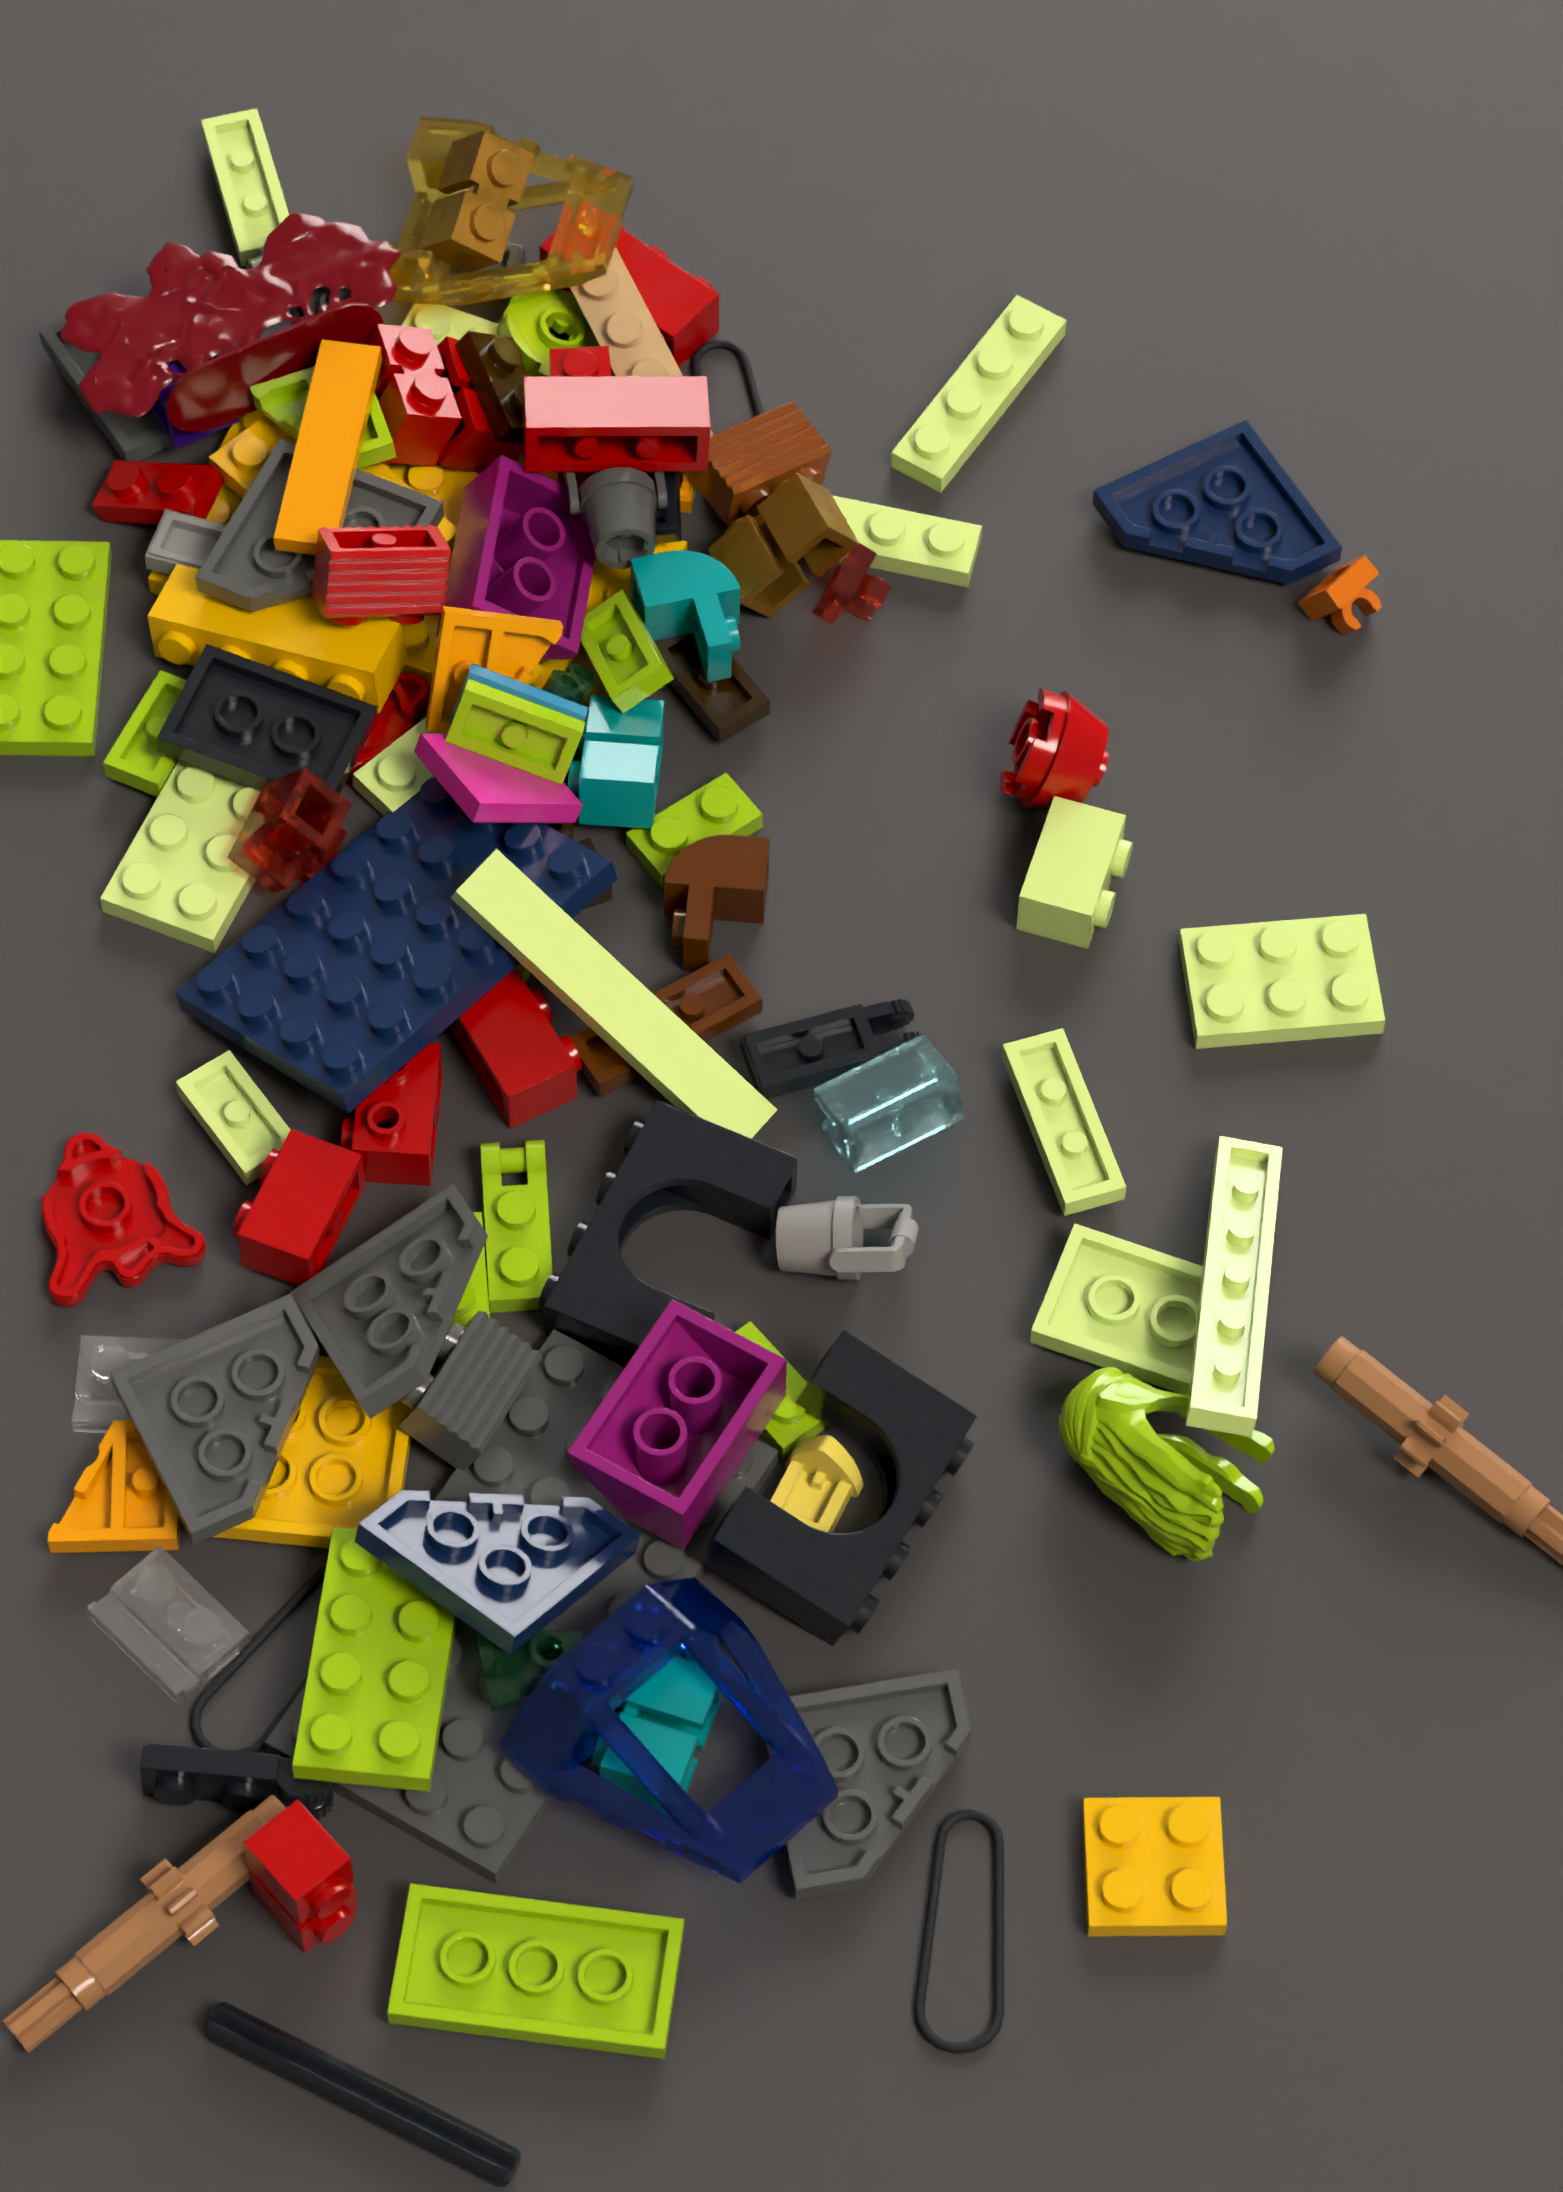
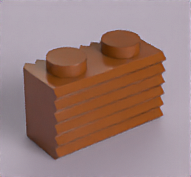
M789 401L710 436L708 471L686 472V474L726 525H730L747 514L752 517L757 516L760 513L757 506L769 497L771 490L779 483L790 479L796 473L821 485L824 481L831 449L829 444L824 443L823 436L818 435L816 427L811 426L809 418H804L803 411L797 409L796 402Z

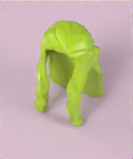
M1110 1366L1094 1371L1069 1393L1061 1407L1059 1436L1065 1450L1089 1474L1103 1494L1122 1507L1146 1531L1152 1540L1173 1556L1182 1555L1194 1562L1212 1557L1215 1540L1220 1534V1525L1224 1522L1222 1491L1242 1504L1248 1514H1255L1263 1505V1495L1259 1487L1249 1481L1231 1462L1225 1458L1210 1455L1190 1438L1176 1434H1156L1147 1421L1146 1414L1154 1411L1176 1412L1186 1418L1188 1395L1156 1389L1132 1377L1129 1373L1123 1374L1116 1367ZM1204 1429L1263 1465L1271 1459L1275 1451L1273 1440L1262 1432L1254 1430L1252 1437Z

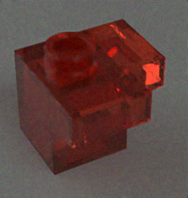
M306 767L264 784L227 858L273 894L287 889L295 876L305 883L336 857L347 835L341 824L352 804Z

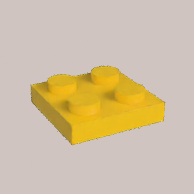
M1220 1797L1083 1798L1082 1821L1087 1937L1225 1935L1227 1912Z

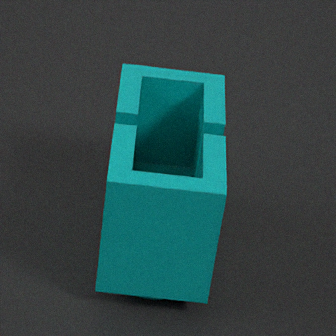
M591 695L588 719L584 721L586 723L583 734L574 754L576 757H582V761H572L568 775V788L583 804L579 813V824L651 829L655 818L664 747L665 700L644 699L623 714L609 696Z
M645 1647L638 1668L627 1667L621 1678L616 1694L615 1706L624 1708L623 1713L620 1712L615 1728L603 1727L595 1746L592 1765L600 1767L601 1793L678 1817L698 1766V1758L693 1757L695 1750L703 1752L723 1699V1671Z

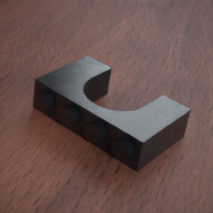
M657 1100L647 1120L644 1121L639 1118L633 1124L624 1146V1154L627 1156L618 1172L610 1169L604 1176L596 1196L598 1208L590 1223L582 1220L577 1225L567 1250V1255L570 1259L561 1274L553 1272L543 1287L539 1299V1308L544 1310L545 1336L549 1337L555 1329L626 1367L672 1299L714 1321V1312L654 1288L639 1279L629 1269L622 1257L621 1252L625 1242L633 1231L645 1221L662 1213L678 1210L705 1213L770 1240L776 1228L779 1208L788 1206L797 1189V1157Z
M845 1330L840 1333L827 1350L795 1403L854 1440L870 1456L878 1470L883 1493L881 1512L877 1522L868 1528L853 1533L824 1532L803 1523L746 1486L732 1503L698 1557L700 1561L831 1646L848 1629L859 1634L870 1619L880 1601L870 1594L880 1576L891 1581L905 1561L912 1547L902 1540L912 1523L923 1528L935 1511L943 1494L933 1488L944 1471L954 1476L967 1458L974 1442L966 1438L965 1435L977 1415Z

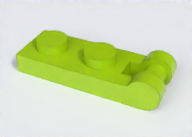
M544 1139L525 1140V1147L500 1148V1142L480 1143L485 1232L488 1235L486 1239L490 1313L543 1310L539 1308L540 1295L547 1279L553 1273ZM527 1172L528 1184L502 1186L501 1174Z

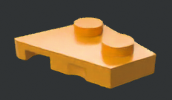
M443 606L425 723L427 732L448 733L452 712L472 663L528 684L533 677V669L550 645H556L561 638L563 631L561 621Z
M113 1420L98 1446L99 1455L93 1464L85 1468L75 1485V1497L60 1523H53L48 1532L50 1553L179 1550L180 1518L130 1420Z

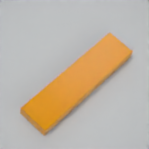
M321 339L273 537L275 550L316 555L318 529L322 526L329 529L334 526L343 528L382 362L381 347Z

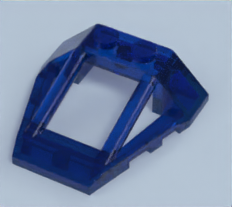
M695 1577L651 1583L632 1596L547 1669L499 1742V1750L546 1794L567 1804L571 1799L600 1812L601 1819L623 1830L628 1825L665 1842L666 1850L739 1884L838 1798L837 1785L824 1757L762 1647L743 1620ZM722 1643L742 1674L717 1647ZM678 1654L685 1660L695 1662L775 1752L770 1759L707 1814L699 1808L614 1712L617 1706ZM596 1733L670 1816L580 1765L596 1750Z

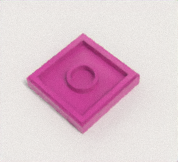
M420 734L414 753L473 823H576L583 804L564 782L561 785L445 742L447 734Z

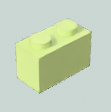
M1054 796L1019 895L1017 930L1082 948H1089L1095 927L1098 926L1106 929L1112 914L1116 892L1108 891L1112 877L1123 878L1130 860L1133 842L1123 840L1126 815Z

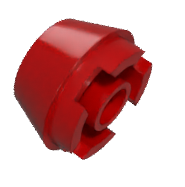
M1040 688L1037 697L1039 703L1031 700L1027 701L1010 737L1009 744L1014 745L1012 763L1015 766L1013 772L1008 770L1001 772L1000 790L1004 794L1020 799L1022 807H1050L1054 796L1082 803L1092 786L1097 787L1105 773L1109 759V753L1105 751L1108 740V726L1068 691L1065 690L1056 694Z

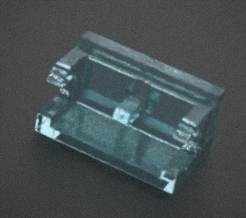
M924 1034L814 1088L815 1100L829 1118L821 1122L822 1127L834 1146L848 1162V1167L854 1174L964 1119L960 1078Z

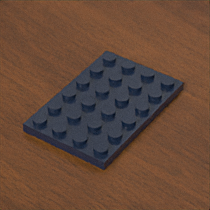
M431 777L422 784L418 793L394 812L389 811L175 992V995L183 1012L342 1110L350 1113L521 964L451 899L455 891L496 848L571 918L575 917L617 880L616 872L611 860L544 823H473L437 779Z

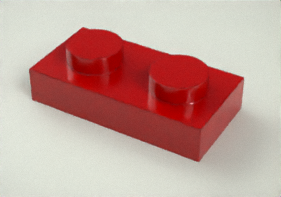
M114 460L92 507L100 520L104 522L159 525L165 509L206 519L225 480L215 465Z

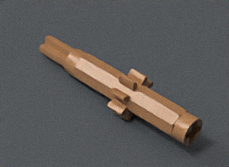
M1341 1336L1329 1348L1315 1367L1313 1373L1331 1386L1332 1391L1401 1445L1399 1452L1393 1459L1417 1478L1424 1471L1427 1472L1431 1468L1500 1524L1503 1523L1521 1538L1525 1535L1563 1565V1515L1549 1505L1551 1500L1533 1487V1483L1462 1428L1464 1426L1463 1422L1470 1415L1467 1411L1446 1395L1440 1401L1437 1400L1434 1405L1431 1404L1366 1351H1361L1344 1336Z
M274 1795L269 1796L255 1809H250L180 1868L173 1867L165 1858L139 1880L145 1886L144 1889L148 1894L78 1950L71 1960L55 1972L56 1978L2 2021L28 2054L82 2009L88 2011L103 1997L113 1993L179 1937H186L194 1947L220 1926L214 1919L215 1915L211 1911L250 1880L248 1872L250 1868L247 1866L243 1842L286 1809Z

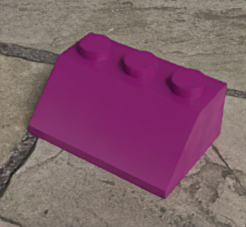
M503 455L499 456L465 487L448 572V591L445 593L446 603L444 606L560 620L563 625L562 636L556 645H550L541 660L572 659L578 654L596 557L587 524L582 520L580 512L579 514H569L564 484L539 472H525L524 465ZM440 615V618H439V623H438V628H437V633H436V636H437V637H438V635H439L441 615Z
M672 1299L567 1452V1457L625 1519L684 1550L786 1397L787 1359Z

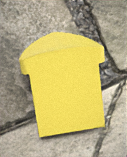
M821 1435L805 1439L793 1449L785 1464L787 1470L771 1502L810 1527L833 1533L850 1498H857L864 1483L856 1463L846 1449L834 1437Z

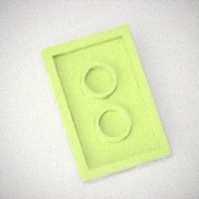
M179 760L100 897L102 912L216 953L295 810V802Z
M1366 914L1180 929L1179 949L1196 1049L1383 1034L1385 1015Z
M1074 1223L1031 1329L1030 1343L1104 1368L1116 1367L1123 1374L1129 1373L1132 1377L1189 1396L1203 1266Z

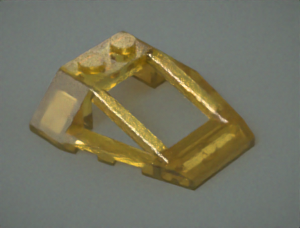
M421 116L406 159L415 194L396 248L402 254L390 269L392 279L398 287L391 302L461 306L578 286L606 275L633 189L632 177L572 154L567 160L541 151L538 142L522 136L515 142L496 135L535 154L529 173L558 180L556 182L525 186L520 203L507 207V210L515 212L564 204L547 260L455 274L457 267L436 258L433 251L419 250L434 200L465 190L472 193L474 186L448 195L438 190L452 142L485 130L494 135L496 133L494 126L477 120Z

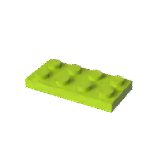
M0 540V755L95 757L112 562L110 542Z
M333 1527L292 1764L293 1777L297 1779L430 1792L457 1616L355 1542L357 1530Z
M410 1883L387 2011L388 2023L665 2059L684 1936V1919Z

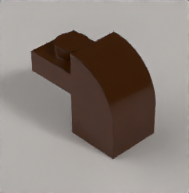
M739 835L711 836L690 844L671 862L664 880V916L673 917L672 946L683 947V971L694 972L709 964L714 920L764 924L769 878L770 838Z

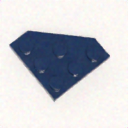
M1247 420L1094 490L1093 506L1123 547L1289 585L1340 561L1342 545Z
M401 1490L358 1524L355 1542L511 1655L633 1556L637 1551L641 1534L595 1501L586 1497H562L560 1506L524 1504L523 1495L469 1493L467 1502L430 1500L429 1491Z

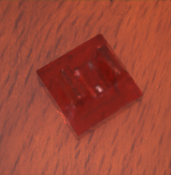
M860 543L846 554L835 567L812 612L833 624L847 607L853 615L869 622L876 609L881 608L892 588L883 579L866 574L877 553Z

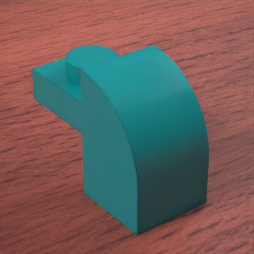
M667 551L630 559L631 599L653 640L657 641L693 634L707 682L731 678L732 653L740 651L741 648L737 624H740L741 588L732 572L718 560L693 551Z

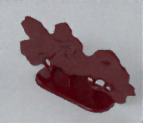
M298 212L289 214L267 236L263 247L264 255L259 266L249 270L240 269L231 255L211 251L203 255H197L192 248L167 242L146 269L152 286V290L147 297L121 295L110 291L103 295L75 302L68 308L64 316L67 323L62 328L60 338L81 351L98 352L100 355L99 360L91 367L78 385L94 413L112 410L119 415L140 417L152 409L162 389L172 383H176L167 399L166 414L172 426L183 432H202L258 410L255 407L250 386L314 367L321 339L366 345L376 325L384 324L379 311L374 308H380L391 302L398 289L392 279L390 269L402 254L401 251L394 249L388 241H370L361 226L351 225L343 221L327 222L320 216ZM319 287H327L329 289L328 307L325 305L318 307L317 309L320 313L313 315L309 305L312 294ZM347 287L351 291V297L341 302L338 298L340 288ZM301 307L304 317H295L289 314L288 308ZM283 321L296 322L291 326L259 339L260 333L273 324ZM179 360L187 372L175 373L171 371L168 365L170 361Z

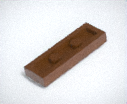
M730 953L653 993L704 1042L762 1012V997ZM590 1027L569 1037L582 1062L581 1071L599 1097L642 1076Z

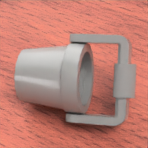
M837 1196L836 1200L780 1207L776 1221V1253L779 1269L782 1272L837 1277L838 1280H859L862 1273L899 1271L904 1268L907 1257L914 1251L919 1227L915 1220H913L912 1207L908 1204H861L857 1196ZM864 1229H892L889 1246L864 1247Z

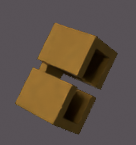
M486 130L453 141L438 190L448 195L474 186L472 193L465 190L434 200L419 250L468 273L501 263L516 216L515 213L507 210V207L520 203L535 154Z
M798 473L790 479L779 483L771 490L769 497L757 506L760 512L757 516L752 517L747 514L745 517L734 521L728 526L725 534L708 548L712 557L725 565L737 579L741 588L740 604L769 618L773 617L810 586L809 581L797 562L804 557L812 573L820 577L860 544L830 491Z

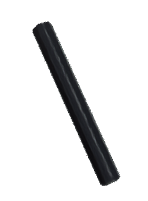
M219 2002L206 2021L204 2030L208 2040L499 2187H506L519 2168L521 2153L516 2147L227 2002Z

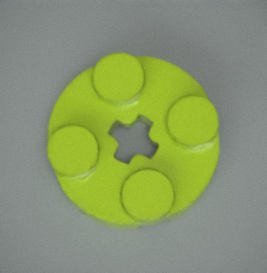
M544 279L523 285L516 290L497 326V334L499 336L511 337L519 348L529 377L550 376L549 349L600 346L573 293L562 290L565 282ZM549 327L557 333H567L570 337L567 341L558 339L549 332Z

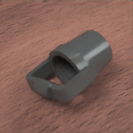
M615 467L604 469L599 472H593L595 474L589 476L581 484L579 491L575 473L583 472H564L569 514H579L580 512L582 520L587 524L596 557L603 565L611 568H630V559L654 553L656 548L655 511L656 508H667L668 504L664 472H651V479L645 472L635 468Z

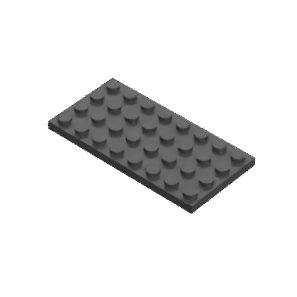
M555 1329L539 1350L542 1354V1359L483 1453L464 1471L456 1468L434 1501L467 1502L469 1493L523 1495L524 1504L560 1506L562 1497H586L595 1501L641 1534L637 1551L511 1655L457 1617L430 1792L333 1782V1788H330V1790L497 1884L614 1709L617 1690L627 1667L637 1669L645 1647L654 1649L708 1568V1565L700 1561L698 1557L732 1503L746 1486L758 1493L778 1463V1450L757 1439L684 1550L625 1519L567 1457V1452L625 1367ZM306 1684L265 1741L268 1754L294 1758Z

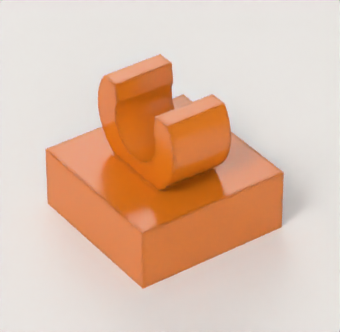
M1363 555L1336 567L1297 603L1311 621L1331 614L1334 627L1340 633L1347 635L1361 627V624L1352 613V603L1356 604L1365 616L1376 613L1382 608L1378 596L1372 590L1364 588L1380 573L1367 556Z

